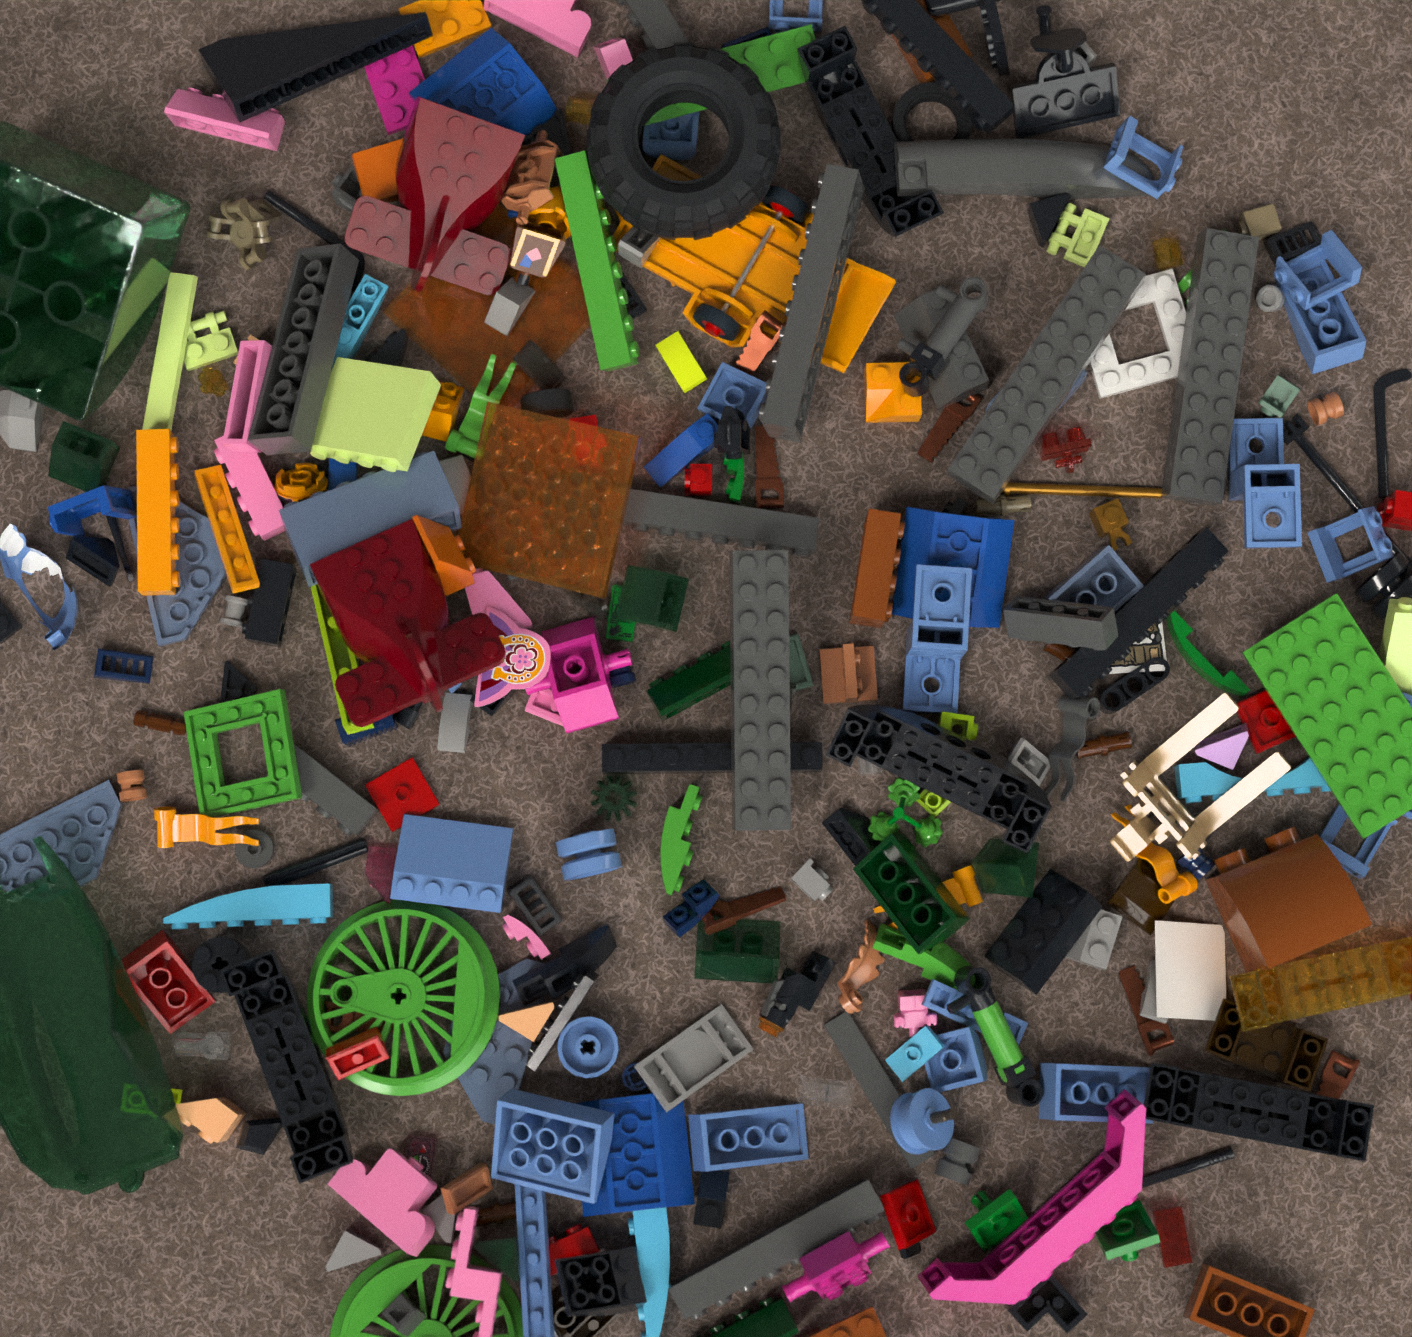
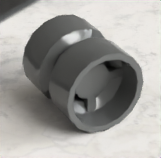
M951 1138L948 1145L942 1149L945 1156L938 1160L934 1174L969 1186L973 1174L970 1166L977 1162L981 1148Z

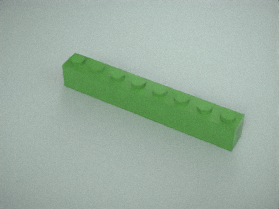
M584 150L555 158L600 370L609 372L637 365V357L640 356L637 342L633 341L632 330H634V323L631 315H628L626 308L628 295L626 290L622 288L620 281L623 273L620 263L616 262L614 251H617V244L609 230L611 217L609 211L604 207V197L599 191L591 171L588 152Z

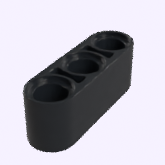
M1154 657L1104 690L1098 696L1100 710L1105 714L1116 713L1163 681L1170 672L1168 662L1161 657ZM1153 662H1160L1165 667V671H1161L1160 677H1154L1149 672V667ZM1129 679L1138 682L1139 691L1137 693H1133L1128 689L1127 681ZM1107 694L1116 697L1117 705L1115 708L1106 705L1105 696Z

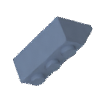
M1106 545L1097 549L1042 599L1114 607L1115 612L1144 585L1111 546Z

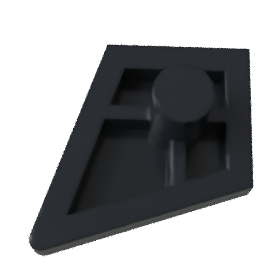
M225 661L220 702L223 703L255 695L257 688L234 666Z
M281 1119L244 1120L236 1148L264 1155L283 1127Z

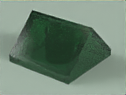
M989 839L972 861L982 892L1032 898L1039 843L1033 842L1028 853H1025L1003 842L1002 839Z
M518 1237L483 1240L474 1243L472 1247L515 1283L520 1281Z

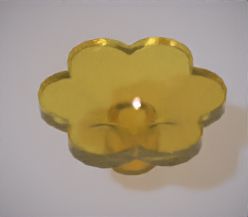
M206 366L198 375V379L202 383L200 389L205 394L209 393L222 397L228 389L227 382L223 380V375L218 370H212Z

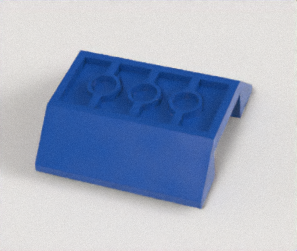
M492 28L483 33L408 93L415 102L417 96L524 135H529L536 126L544 124L557 111L541 81L513 46Z
M906 506L905 527L901 540V554L897 570L892 614L913 619L915 568L917 564L972 568L969 627L1000 628L1015 520L937 512L932 509ZM939 587L935 590L934 595L938 601L946 602L949 600L950 593L946 588Z
M654 1094L575 1103L614 1113L612 1141L597 1202L593 1204L582 1201L583 1217L695 1204L684 1100L667 1113Z

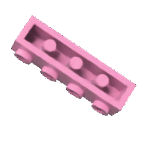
M224 436L215 439L214 441L218 448L214 449V453L219 463H225L229 470L225 474L230 486L232 488L237 487L241 495L237 497V501L243 512H249L252 520L248 521L254 535L260 534L261 538L266 541L284 532L285 529L279 512L280 509L284 508V505L274 489V485L259 454L234 452L222 444Z

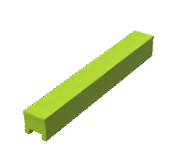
M318 585L311 586V591L342 726L347 735L374 728L373 723L365 727L353 725L335 687L336 679L340 675L359 667L360 664L358 658L345 644Z

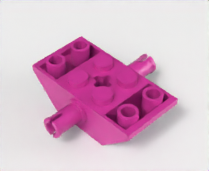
M594 616L542 631V637L550 647V666L543 680L531 687L525 688L527 695L551 688L566 733L619 719L609 674L612 670L633 665L629 648L605 655L602 650Z
M848 1231L799 1258L804 1269V1275L783 1285L782 1288L790 1302L811 1290L816 1291L822 1299L828 1297L829 1301L834 1300L844 1294L843 1288L851 1284L857 1287L865 1283L869 1279L867 1275L872 1273L867 1265V1262H869L868 1258L886 1248H890L882 1231L860 1244L854 1241Z

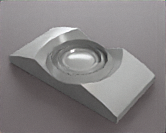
M721 1004L634 1067L667 1113L754 1049Z

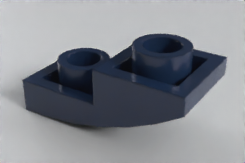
M704 879L681 894L684 899L683 903L662 916L665 924L679 938L693 928L708 913L719 897L718 892Z

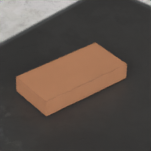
M480 1162L441 1188L448 1214L455 1215L493 1189L487 1164Z

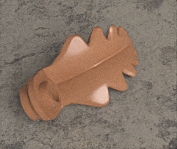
M869 919L864 921L866 932L864 935V945L862 944L859 947L858 957L853 958L849 962L845 975L837 983L842 993L838 996L839 1002L849 1014L860 1012L863 1009V998L857 989L879 975L876 966L882 964L885 960L879 954L880 951L872 948L877 935V928L872 925Z

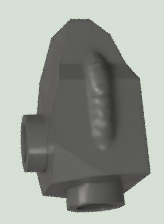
M351 164L345 174L340 171L331 183L335 187L331 193L335 203L349 212H352L357 198L363 196L355 166Z

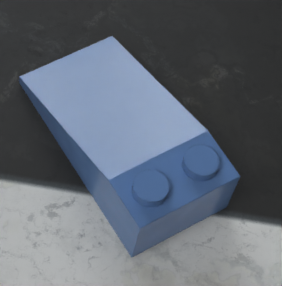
M1326 261L1296 275L1309 292L1335 280ZM1275 278L1277 286L1284 292L1286 312L1301 353L1312 374L1363 359L1367 340L1342 292L1304 310L1299 303H1295L1292 300L1284 284H1280Z
M1040 1063V1084L1043 1088V1097L1039 1103V1119L1108 1122V1112L1104 1107L1124 1089L1144 1105L1150 1067ZM1146 1119L1145 1123L1153 1124V1121Z
M803 1103L688 1115L693 1171L707 1172L809 1159Z

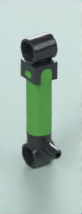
M963 966L959 968L954 976V983L958 991L964 995L947 1004L948 1012L954 1014L969 1005L997 1065L994 1067L998 1079L1001 1085L1006 1086L1007 1098L1010 1102L1017 1105L1036 1106L1043 1097V1088L1035 1079H1029L1036 1072L1029 1057L1023 1056L991 988L990 974L982 967ZM972 975L975 976V983L973 986L970 985V978ZM1026 1086L1027 1094L1023 1098L1022 1090Z

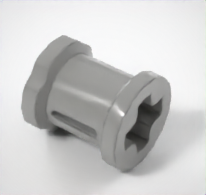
M226 595L225 600L227 604L224 617L220 618V623L242 628V620L248 600Z

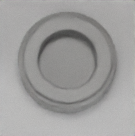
M1266 285L1258 291L1256 302L1261 310L1275 312L1283 306L1285 295L1280 287Z

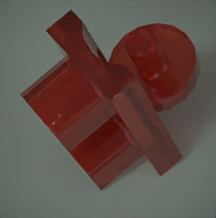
M1081 427L1068 429L1066 431L1068 443L1061 445L1059 444L1057 432L1044 434L1041 437V461L1063 457V459L1054 461L1055 468L1065 467L1067 474L1074 473V464L1082 463L1081 455L1072 457V455L1087 452L1092 447L1090 438H1085Z

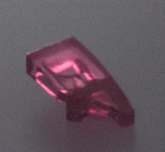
M369 846L365 875L370 886L380 893L385 903L390 904L397 854L396 848Z

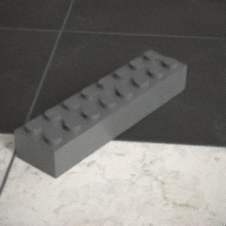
M341 243L297 249L248 436V441L266 455L311 452L359 262Z
M864 1176L669 1283L668 1289L684 1320L689 1317L692 1321L707 1313L706 1308L715 1303L719 1307L732 1299V1293L741 1290L742 1293L751 1290L757 1286L756 1280L763 1276H766L768 1280L782 1272L780 1267L789 1262L792 1266L800 1263L799 1258L805 1256V1253L814 1248L816 1250L836 1236H841L848 1231L850 1234H853L857 1231L856 1225L862 1222L866 1223V1225L875 1222L881 1218L880 1212L885 1209L869 1179Z

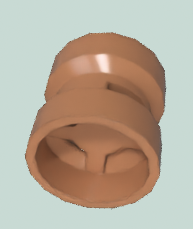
M1334 391L1327 393L1321 400L1314 398L1307 402L1308 411L1314 424L1317 426L1326 423L1328 418L1337 419L1344 415L1341 399Z
M131 770L116 774L117 782L121 785V791L119 792L120 802L148 798L147 790L143 787L145 779L144 770Z

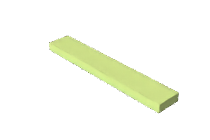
M169 273L142 430H172L198 280L197 276Z

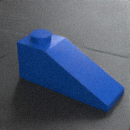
M708 413L705 414L644 466V469L659 488L663 487L688 468L690 464L696 462L715 447L713 439L718 425Z

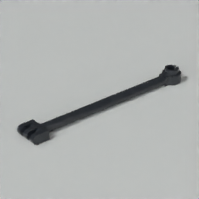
M1298 414L1294 415L1292 420L1298 427L1296 428L1290 421L1284 424L1290 432L1287 434L1283 429V441L1285 444L1289 445L1292 441H1295L1355 513L1365 508L1303 435V432L1309 426ZM1384 530L1392 543L1393 554L1395 555L1400 552L1409 561L1408 567L1401 573L1403 577L1410 571L1409 567L1412 565V559L1403 553Z

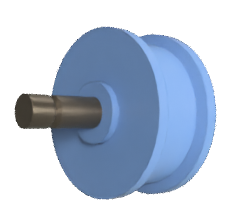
M925 1088L915 1093H905L900 1095L892 1105L890 1113L891 1129L898 1144L908 1153L918 1155L929 1150H939L946 1147L950 1142L954 1131V1119L958 1117V1112L955 1108H950L944 1096L934 1089Z

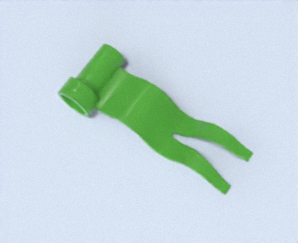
M491 354L485 372L474 391L467 414L459 430L453 429L445 445L446 450L453 453L458 451L482 461L487 446L483 445L484 439L492 425L499 402L510 383L516 363L511 362L499 384L487 396L497 356Z

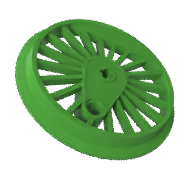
M397 899L370 905L342 922L330 934L318 952L311 969L307 989V1010L310 1026L315 1040L325 1057L328 1047L337 1044V1041L372 1018L377 1019L368 1030L374 1027L379 1028L386 1021L381 1032V1037L385 1044L394 1023L390 1077L374 1073L377 1064L346 1077L351 1082L367 1090L393 1096H411L434 1091L446 1086L464 1074L478 1060L488 1045L497 1023V1015L500 1008V983L496 964L485 941L466 920L445 907ZM402 917L399 966L397 968L386 919ZM410 917L425 919L426 922L406 969ZM376 922L379 923L390 970L387 969L364 931V928ZM433 923H437L448 930V932L415 972L414 970ZM358 934L380 972L372 969L345 945L354 935ZM455 936L459 941L458 954L422 977L427 968ZM342 951L368 974L356 976L334 967L332 964L338 953ZM457 964L456 978L428 985L429 981ZM329 972L346 978L336 981L331 989H326ZM456 985L455 996L431 995L430 991ZM346 986L352 989V997L348 1001H344L341 996V992ZM402 992L407 997L406 999L399 1000L396 999V995ZM325 995H330L333 1003L343 1008L325 1013ZM430 1001L454 1002V1014L431 1006ZM430 1011L452 1020V1035L431 1019L426 1012ZM353 1012L365 1014L334 1035L327 1023V1019ZM419 1019L425 1021L451 1044V1057L446 1062L442 1059ZM411 1023L438 1065L437 1068L422 1074ZM402 1025L405 1031L414 1077L398 1078Z
M426 1245L417 1257L409 1255L401 1249L377 1260L353 1281L338 1305L330 1337H388L363 1332L362 1330L371 1321L401 1337H406L399 1333L389 1321L378 1315L401 1292L410 1299L406 1288L415 1279H417L420 1310L426 1317L408 1337H458L479 1327L480 1323L474 1321L454 1332L452 1330L481 1300L473 1299L447 1324L445 1321L459 1298L452 1296L441 1318L437 1319L447 1266L455 1268L456 1260L451 1259L452 1247ZM471 1254V1265L493 1268L484 1260ZM431 1264L440 1265L431 1317H428L423 1272ZM502 1277L498 1298L500 1309L496 1310L495 1318L504 1315L508 1333L492 1335V1337H524L522 1308L510 1285Z

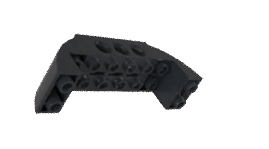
M846 26L797 48L802 73L818 117L844 166L859 169L865 188L862 200L878 224L889 235L897 237L944 214L932 189L919 196H897L894 143L898 142L855 60L857 47Z
M871 704L849 707L826 753V756L851 767L855 757L858 756L1006 828L1002 841L1025 853H1028L1052 808L1048 797L1042 789L1022 770L1010 763L1008 758L911 711L905 712L891 707Z
M270 950L221 969L220 973L229 997L235 996L294 1153L290 1156V1160L299 1184L353 1163L350 1139L339 1100L302 1001L276 952Z
M1152 1062L1144 1101L1147 1120L1366 1162L1374 1105L1185 1070Z

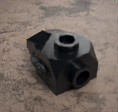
M724 406L721 420L713 439L718 453L726 454V459L737 460L742 459V455H750L751 428L747 423L744 413L731 406Z

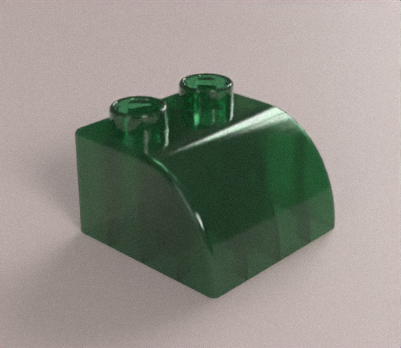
M0 121V386L75 420H84L110 397L138 356L159 310L191 206L184 199L6 121Z

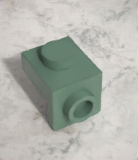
M1278 374L1259 401V404L1262 406L1260 410L1271 418H1274L1276 415L1281 418L1300 391V388Z

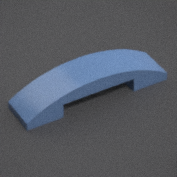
M932 979L921 1005L967 1027L973 1026L974 1030L981 1032L969 1005L954 1014H950L946 1008L947 1004L964 994ZM1003 1012L1019 1046L1028 1023Z

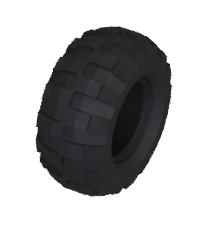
M693 42L674 43L670 47L661 49L652 47L640 52L636 59L627 65L622 64L608 78V83L602 92L597 94L591 109V117L587 129V152L591 171L599 191L609 206H612L625 221L637 229L642 228L654 233L656 237L671 240L676 238H694V240L712 237L714 233L726 228L731 229L746 219L747 214L756 205L761 203L769 191L775 172H777L781 135L777 110L769 92H766L759 81V77L746 64H740L731 58L728 52L713 46L708 49L694 46ZM693 103L703 106L712 111L722 121L727 130L729 143L724 158L713 171L701 178L690 181H676L663 177L646 163L639 150L640 135L648 120L656 112L671 104Z

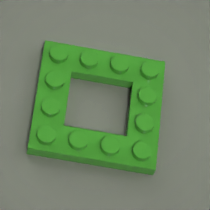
M273 690L184 712L200 814L219 817L302 798L285 690ZM260 724L268 776L225 786L217 733Z

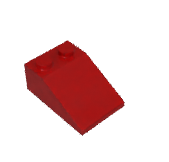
M164 929L118 961L122 977L169 1034L216 1002L210 992L197 982L192 966Z

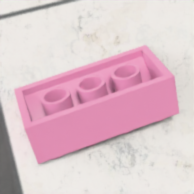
M187 88L186 91L177 89L164 110V113L174 126L273 151L278 149L285 124L282 115L273 108L239 122L222 95L212 94V97L202 95L200 90L194 88Z

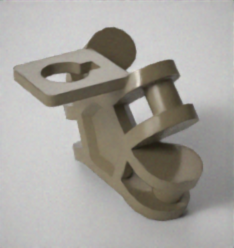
M238 198L235 202L223 200L221 202L222 214H209L208 220L211 221L210 229L206 231V236L213 239L230 241L240 250L239 262L245 270H250L255 266V262L261 263L267 258V253L262 243L273 241L272 235H268L267 226L270 225L271 221L279 219L281 214L263 199L248 202L245 198ZM260 207L266 209L270 214L261 212L259 210ZM230 224L229 232L221 230V225Z

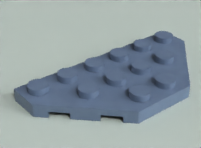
M137 485L124 488L131 490L137 510ZM180 501L179 506L175 507V517L179 518L180 523L179 533H175V544H179L180 559L176 560V571L180 573V587H176V595L146 596L157 644L160 647L187 640L227 576L209 519ZM137 517L129 519V524L137 554Z
M107 780L0 834V889L48 904L96 880L123 806L111 780Z
M524 959L498 975L500 983L499 1014L543 1003L545 996L524 1006L512 980L545 963ZM498 1019L492 1037L484 1052L464 1074L458 1077L481 1120L491 1124L496 1122L497 1100L510 1089L520 1090L529 1057L527 1053L533 1042L498 1021ZM453 1021L451 1022L449 1029V1034L451 1035L453 1030ZM446 1040L443 1053L448 1060L451 1057V1044Z

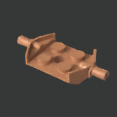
M544 130L537 131L535 142H531L530 145L521 146L501 198V202L507 209L518 212L516 222L520 225L528 223V216L531 211L554 198L549 187L555 158L557 155L562 157L564 154L558 145L547 140L548 133Z

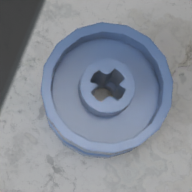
M614 829L583 832L555 842L559 857L577 858L561 866L564 881L585 878L622 868L618 852L602 853V850L609 849L617 844Z
M592 1016L577 1018L568 1023L560 1033L557 1044L558 1056L564 1068L573 1075L582 1078L598 1077L609 1071L616 1062L619 1053L618 1036L613 1027L603 1019ZM586 1042H592L594 1044V1050L592 1052H586L584 1050V1044Z

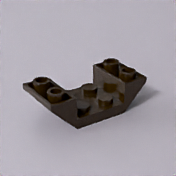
M1223 998L1204 1051L1278 1082L1310 1092L1329 1039L1304 1029H1296L1250 1011V1008Z

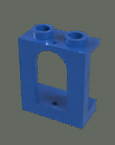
M106 485L48 507L50 514L49 523L54 532L77 537L85 536L81 519L101 512L102 515L128 520L137 517V510L131 490Z

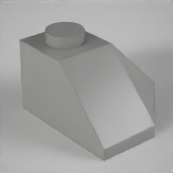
M14 389L0 391V436L9 448L37 452L46 399L41 394Z

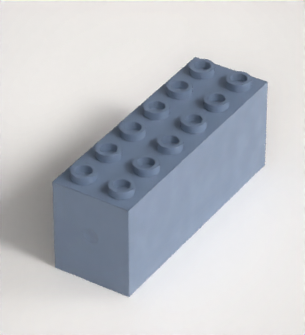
M435 451L416 454L411 461L408 471L396 470V472H390L384 469L379 472H369L363 475L361 479L353 482H342L335 489L327 492H316L309 499L301 502H290L283 509L279 510L285 532L308 587L317 584L310 567L311 563L406 522L415 515L450 527L451 531L462 528L458 503Z

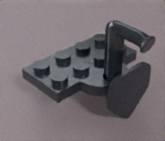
M925 0L928 13L934 17L980 6L992 69L998 68L999 76L1010 74L996 4L1000 0Z
M1048 5L1039 6L1036 9V13L1039 19L1040 35L1031 38L1030 44L1035 51L1046 52L1048 55L1041 60L1037 68L1036 80L1010 85L1011 99L1015 105L1013 118L1017 138L1120 116L1116 65L1108 63L1089 68L1087 61L1079 52L1074 51L1087 41V35L1083 30L1068 28L1052 32L1050 21L1052 8Z

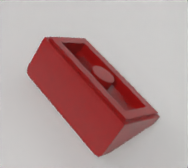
M377 1027L326 1049V1059L338 1080L389 1059V1054Z

